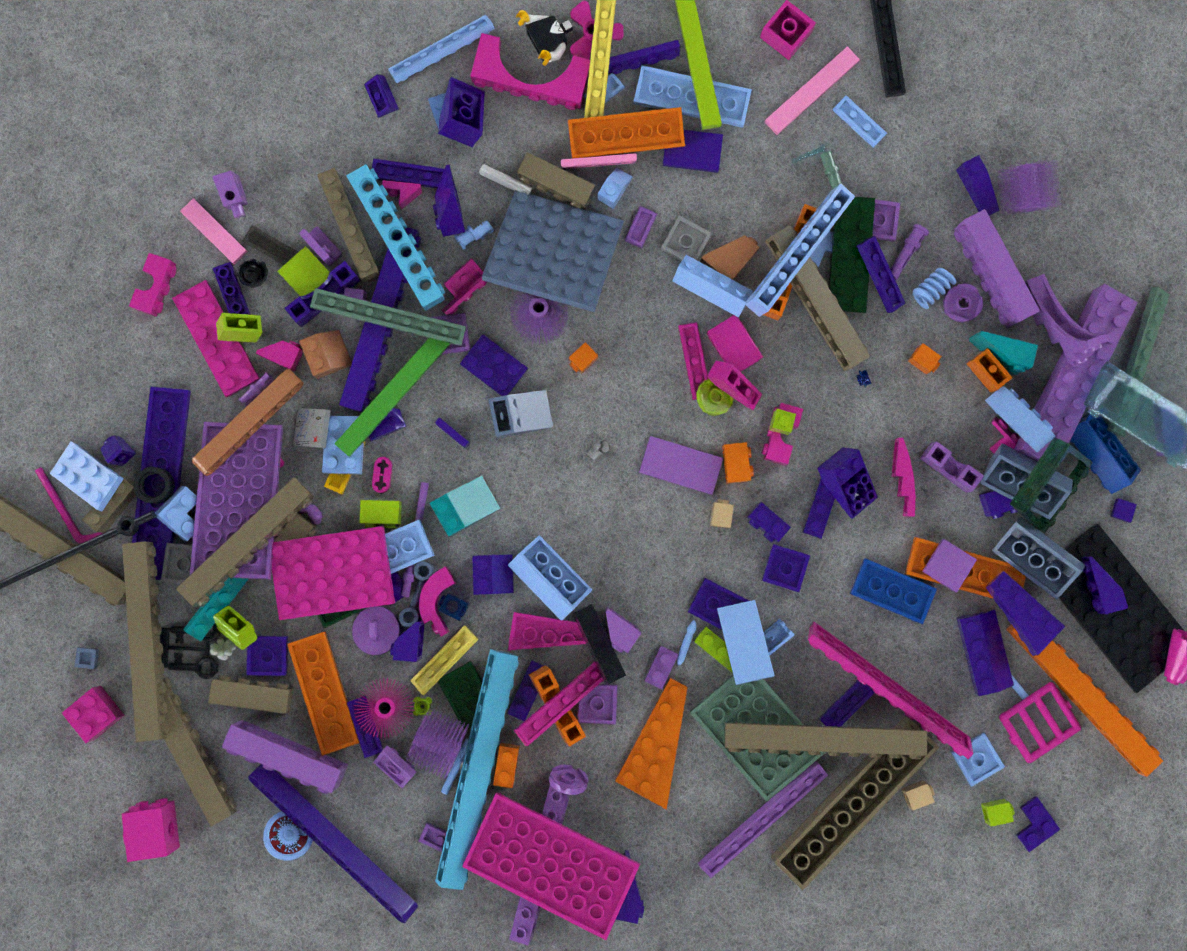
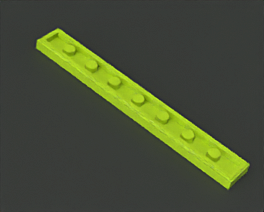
M675 0L702 130L721 127V117L695 0Z

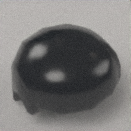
M254 258L240 264L237 272L240 282L251 288L261 286L266 281L268 275L266 264Z

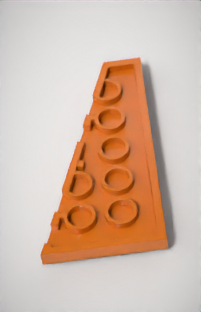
M669 678L615 779V782L666 810L687 693V686L672 678Z

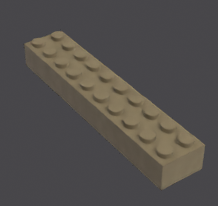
M904 717L893 728L921 730L907 717ZM927 736V756H921V759H910L909 755H901V758H889V754H881L879 758L868 757L867 755L771 855L774 863L803 891L935 753L939 746Z

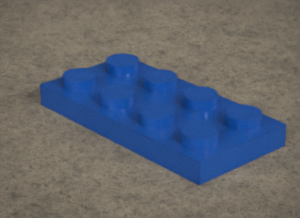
M864 559L850 594L923 624L937 588Z

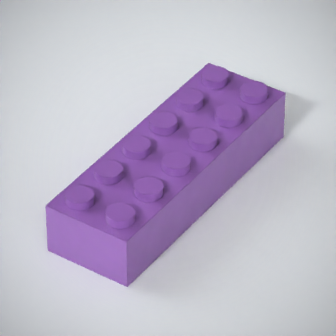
M985 209L964 219L954 228V237L958 242H961L965 257L972 262V270L975 275H979L982 281L981 287L985 292H988L991 298L990 304L1000 314L999 320L1002 325L1009 328L1040 312Z
M240 720L230 726L222 748L227 749L226 752L231 755L237 756L239 754L244 756L245 760L250 763L258 762L263 764V768L274 771L275 769L281 772L282 776L290 779L292 777L299 779L301 784L318 787L317 790L325 794L332 793L340 786L348 767L347 763L327 755H322L318 751L244 720Z

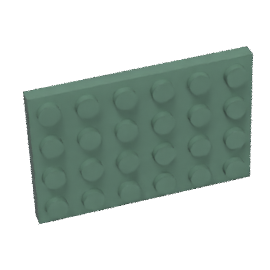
M732 675L690 710L691 715L766 801L770 800L826 753L820 752V755H809L808 751H800V754H788V750H780L779 754L768 753L766 749H760V753L748 752L749 749H741V752H729V748L724 747L725 722L804 725L765 679L736 685Z

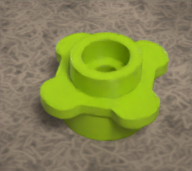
M417 696L413 699V702H415L413 714L415 716L428 715L426 713L432 712L429 709L432 703L431 697L420 698Z

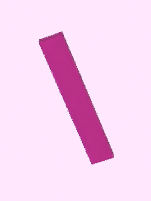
M595 661L514 730L525 746H529L603 681Z

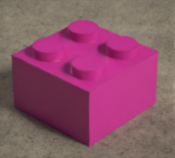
M786 0L763 27L760 38L786 59L790 60L811 35L816 22Z
M102 686L91 688L62 712L63 716L85 744L97 739L125 716Z

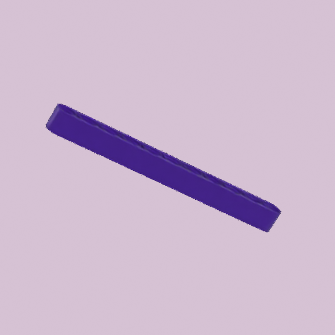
M260 764L248 776L250 782L387 911L401 923L407 922L418 908L417 903L275 770L270 771L263 768V764Z

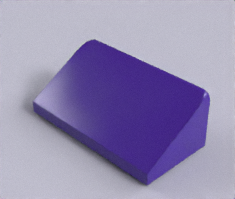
M377 74L364 84L378 118L399 109L385 76Z

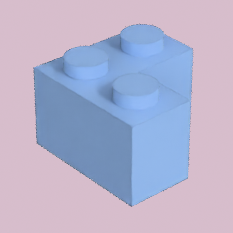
M181 486L155 512L156 517L183 541H188L194 533L195 521L187 513L196 504L197 496L186 486Z

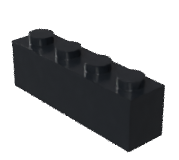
M588 604L572 612L604 682L610 684L626 676L593 605Z

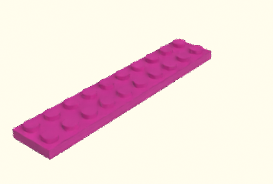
M813 622L808 634V641L812 647L821 649L825 652L828 659L837 661L846 672H852L862 684H868L878 696L887 698L894 708L903 710L909 719H915L925 731L934 733L941 743L950 745L959 756L963 755L969 759L974 754L971 738L816 622Z

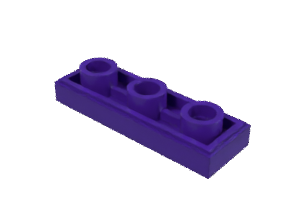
M228 262L214 267L213 271L228 312L251 315L232 263ZM233 288V292L229 294V290Z

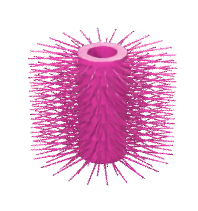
M383 678V692L380 680L381 693L379 697L377 696L379 700L371 706H361L372 707L364 708L372 710H368L371 712L362 715L369 714L365 717L376 718L370 728L374 723L375 725L377 724L376 732L379 725L378 734L382 722L381 738L383 722L385 737V720L388 732L387 721L388 724L389 721L390 723L391 721L393 722L390 716L398 711L395 709L401 708L395 706H400L397 704L403 703L397 701L400 699L398 697L401 694H393L394 690L392 691L395 680L389 693L390 680L387 692L388 678L386 691L384 690ZM382 702H387L390 706V710L385 714L379 712V705Z

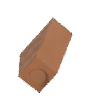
M744 235L703 255L700 262L734 280L760 247L755 239Z

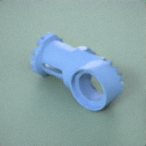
M488 221L482 222L483 225L479 224L474 230L468 225L465 233L454 235V238L457 242H460L459 245L463 250L472 241L482 240L485 238V235L491 234L494 231V228Z

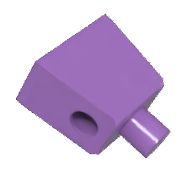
M228 171L212 176L223 206L232 210L234 218L244 217L243 206L248 203L239 175Z

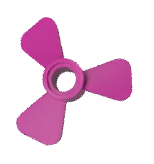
M582 1L571 10L570 17L574 22L583 27V37L571 45L570 51L573 56L590 60L593 34L588 32L594 30L595 19L591 17L589 3ZM615 23L613 25L612 39L620 41L624 36L623 25Z

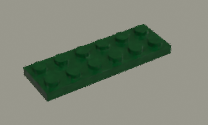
M854 197L834 224L829 289L836 296L838 304L844 312L866 313L869 272L857 245L873 235L875 198Z

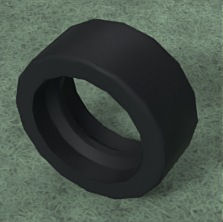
M158 467L144 468L135 477L134 491L138 498L144 502L153 504L164 503L174 493V478L165 469ZM152 474H158L165 480L164 491L156 497L149 496L144 490V482Z

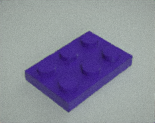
M483 334L460 363L462 367L501 396L509 395L528 370L525 365Z

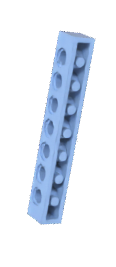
M839 184L830 191L746 301L745 305L759 317L771 309L855 196L842 184Z

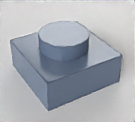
M78 647L74 667L96 669L99 649Z

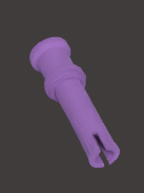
M914 224V230L904 240L905 245L890 268L895 280L900 276L912 254L920 249V243L924 237L928 236L929 231L925 227Z

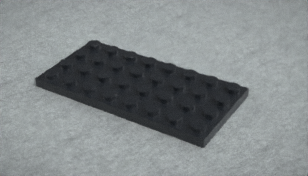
M1095 524L1067 546L1065 550L1081 562V557H1093L1123 589L1128 609L1109 614H1098L1092 605L1093 596L1088 590V579L1083 571L1063 592L1059 599L1133 692L1138 693L1165 671L1172 631L1174 628L1177 630L1184 629L1099 524Z

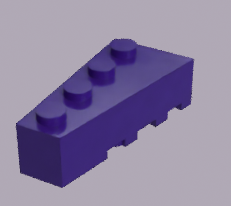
M1006 572L999 573L986 586V589L999 608L1002 609L1007 620L1013 625L1020 639L1024 641L1032 656L1039 655L1064 629L1065 626Z

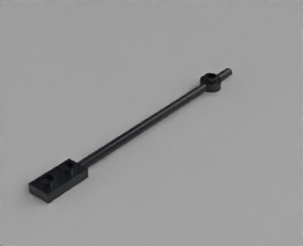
M151 511L138 518L124 516L119 520L116 528L0 580V589L119 534L128 537L133 536L137 533L139 525L156 518V514L154 511Z

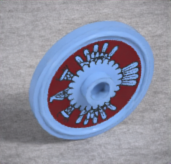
M282 811L269 819L263 832V841L267 851L273 857L284 861L295 860L303 856L313 841Z

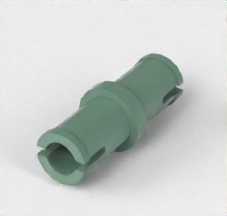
M832 151L821 154L820 157L825 168L824 174L828 176L831 190H833L842 182L838 173L839 167H836Z

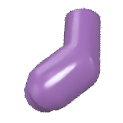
M310 504L307 508H302L298 512L308 514L312 524L317 525L322 521V513L315 505Z

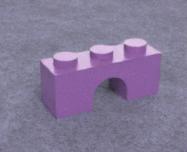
M937 441L930 443L919 459L964 492H973L984 475L969 464L965 465L955 460L951 456L952 452Z

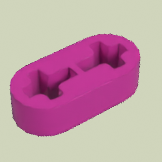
M380 457L374 464L372 487L378 493H385L390 488L393 464L389 458ZM385 460L388 468H385L384 474H381L382 468L379 467V463L381 464ZM381 476H383V482L386 483V487H382V490H379L376 483L380 482Z

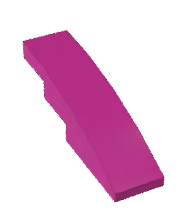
M899 437L895 439L891 477L899 478L897 497H905L903 516L915 517L916 495L914 474L905 441Z

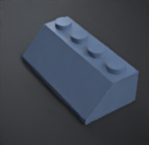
M1002 443L992 456L983 473L984 477L979 482L1050 520L1072 492L1073 480Z
M1022 517L1017 519L992 550L1056 600L1085 567V564Z

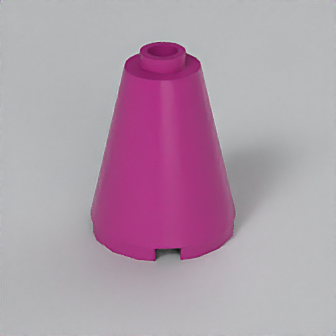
M1174 628L1171 635L1164 676L1167 677L1166 681L1177 686L1179 683L1184 684L1187 680V632Z

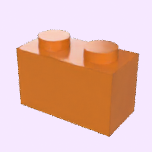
M988 348L978 353L966 363L990 393L1000 389L1013 378Z
M747 442L723 445L726 484L751 481V477H754L753 466L749 465V458L752 457L751 447H747Z
M500 743L494 786L513 788L520 745Z

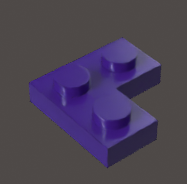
M1033 797L1020 807L1031 824L1017 833L1016 836L1028 852L1061 830L1038 797Z

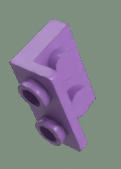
M315 227L310 233L305 229L299 232L300 236L328 266L342 256L341 251L319 227Z

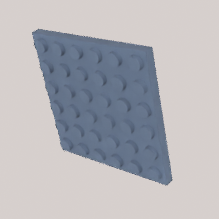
M515 190L482 274V280L595 312L624 221L532 194L527 195Z

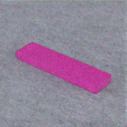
M695 322L678 326L693 400H697L699 385L708 379L698 324Z

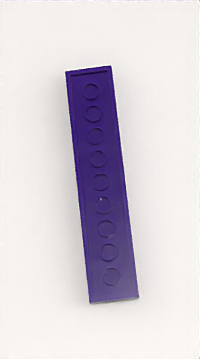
M150 386L141 470L148 467H158L170 472L175 482V493L180 488L191 391ZM158 474L149 475L144 482V490L149 496H159L165 489V480ZM137 496L135 518L151 511L156 512L164 503H147ZM156 517L139 525L137 533L133 535L132 543L144 541L153 543L156 549L154 565L157 567V576L155 578L156 580H161L166 544L173 543L174 532Z

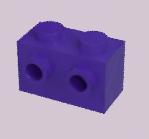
M762 502L758 503L746 517L750 520L748 523L756 530L758 528L764 532L763 536L770 542H779L791 528Z

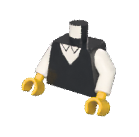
M520 10L516 15V18H521L518 25L523 26L524 23L527 24L525 25L526 33L539 54L538 59L541 58L544 66L548 62L560 60L567 45L565 34L573 31L570 21L566 20L559 24L555 16L530 15L526 11Z

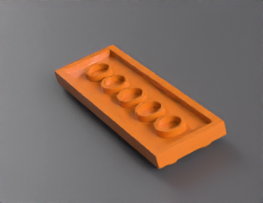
M681 107L568 120L572 159L685 147Z
M914 537L905 574L941 584L922 572L939 543ZM964 551L977 559L959 590L993 599L986 586L1003 571L1022 588L1024 587L1026 576L1009 563Z
M326 631L288 643V649L321 754L325 755L358 744L359 740L347 705V697Z

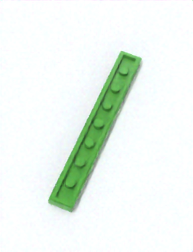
M428 338L335 442V445L347 456L351 457L451 343Z

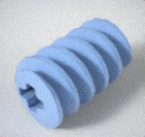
M937 268L935 273H931L929 278L924 280V283H920L918 288L913 290V296L921 307L929 309L927 303L933 305L934 299H940L939 294L944 295L945 289H951L950 284H956V279L947 270Z

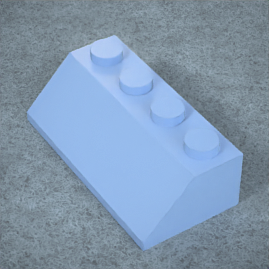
M540 535L508 564L512 571L561 621L592 591L586 582Z

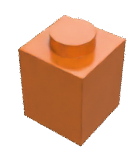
M585 342L569 357V366L576 373L579 371L582 374L598 359V355Z
M922 343L914 351L908 362L923 373L928 374L931 371H936L940 365L938 361L942 356Z

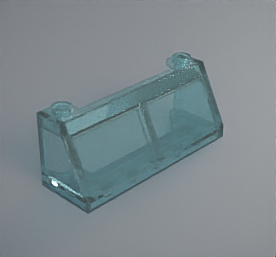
M1106 361L1084 402V405L1089 408L1087 412L1096 418L1099 416L1106 418L1168 458L1166 462L1174 468H1177L1179 465L1186 469L1187 412Z

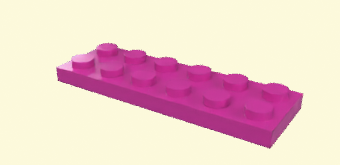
M206 280L172 298L225 397L233 395L260 379L241 342L218 340L216 322L224 311Z

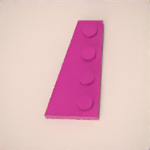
M514 612L507 651L586 644L576 622Z

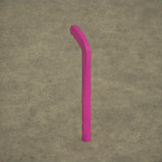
M42 468L35 470L76 542L83 543L103 534L97 532L90 535H82L44 473V470Z

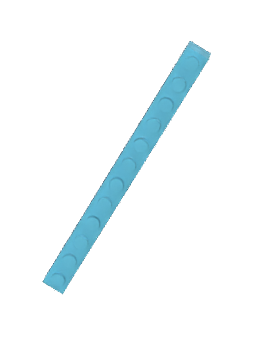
M492 649L489 652L435 882L441 888L463 890L464 884L468 880V870L462 866L477 835L478 825L482 821L481 812L487 800L486 791L491 783L490 774L496 762L495 753L500 745V732L505 724L504 715L509 706V694L514 686L513 677L519 664L518 656L512 653Z

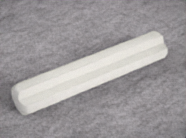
M485 164L480 168V175L509 189L523 192L527 195L532 192L531 186Z

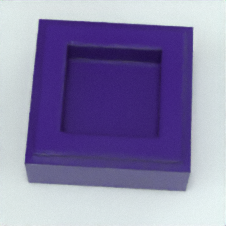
M1117 498L1110 517L1131 523L1137 504Z

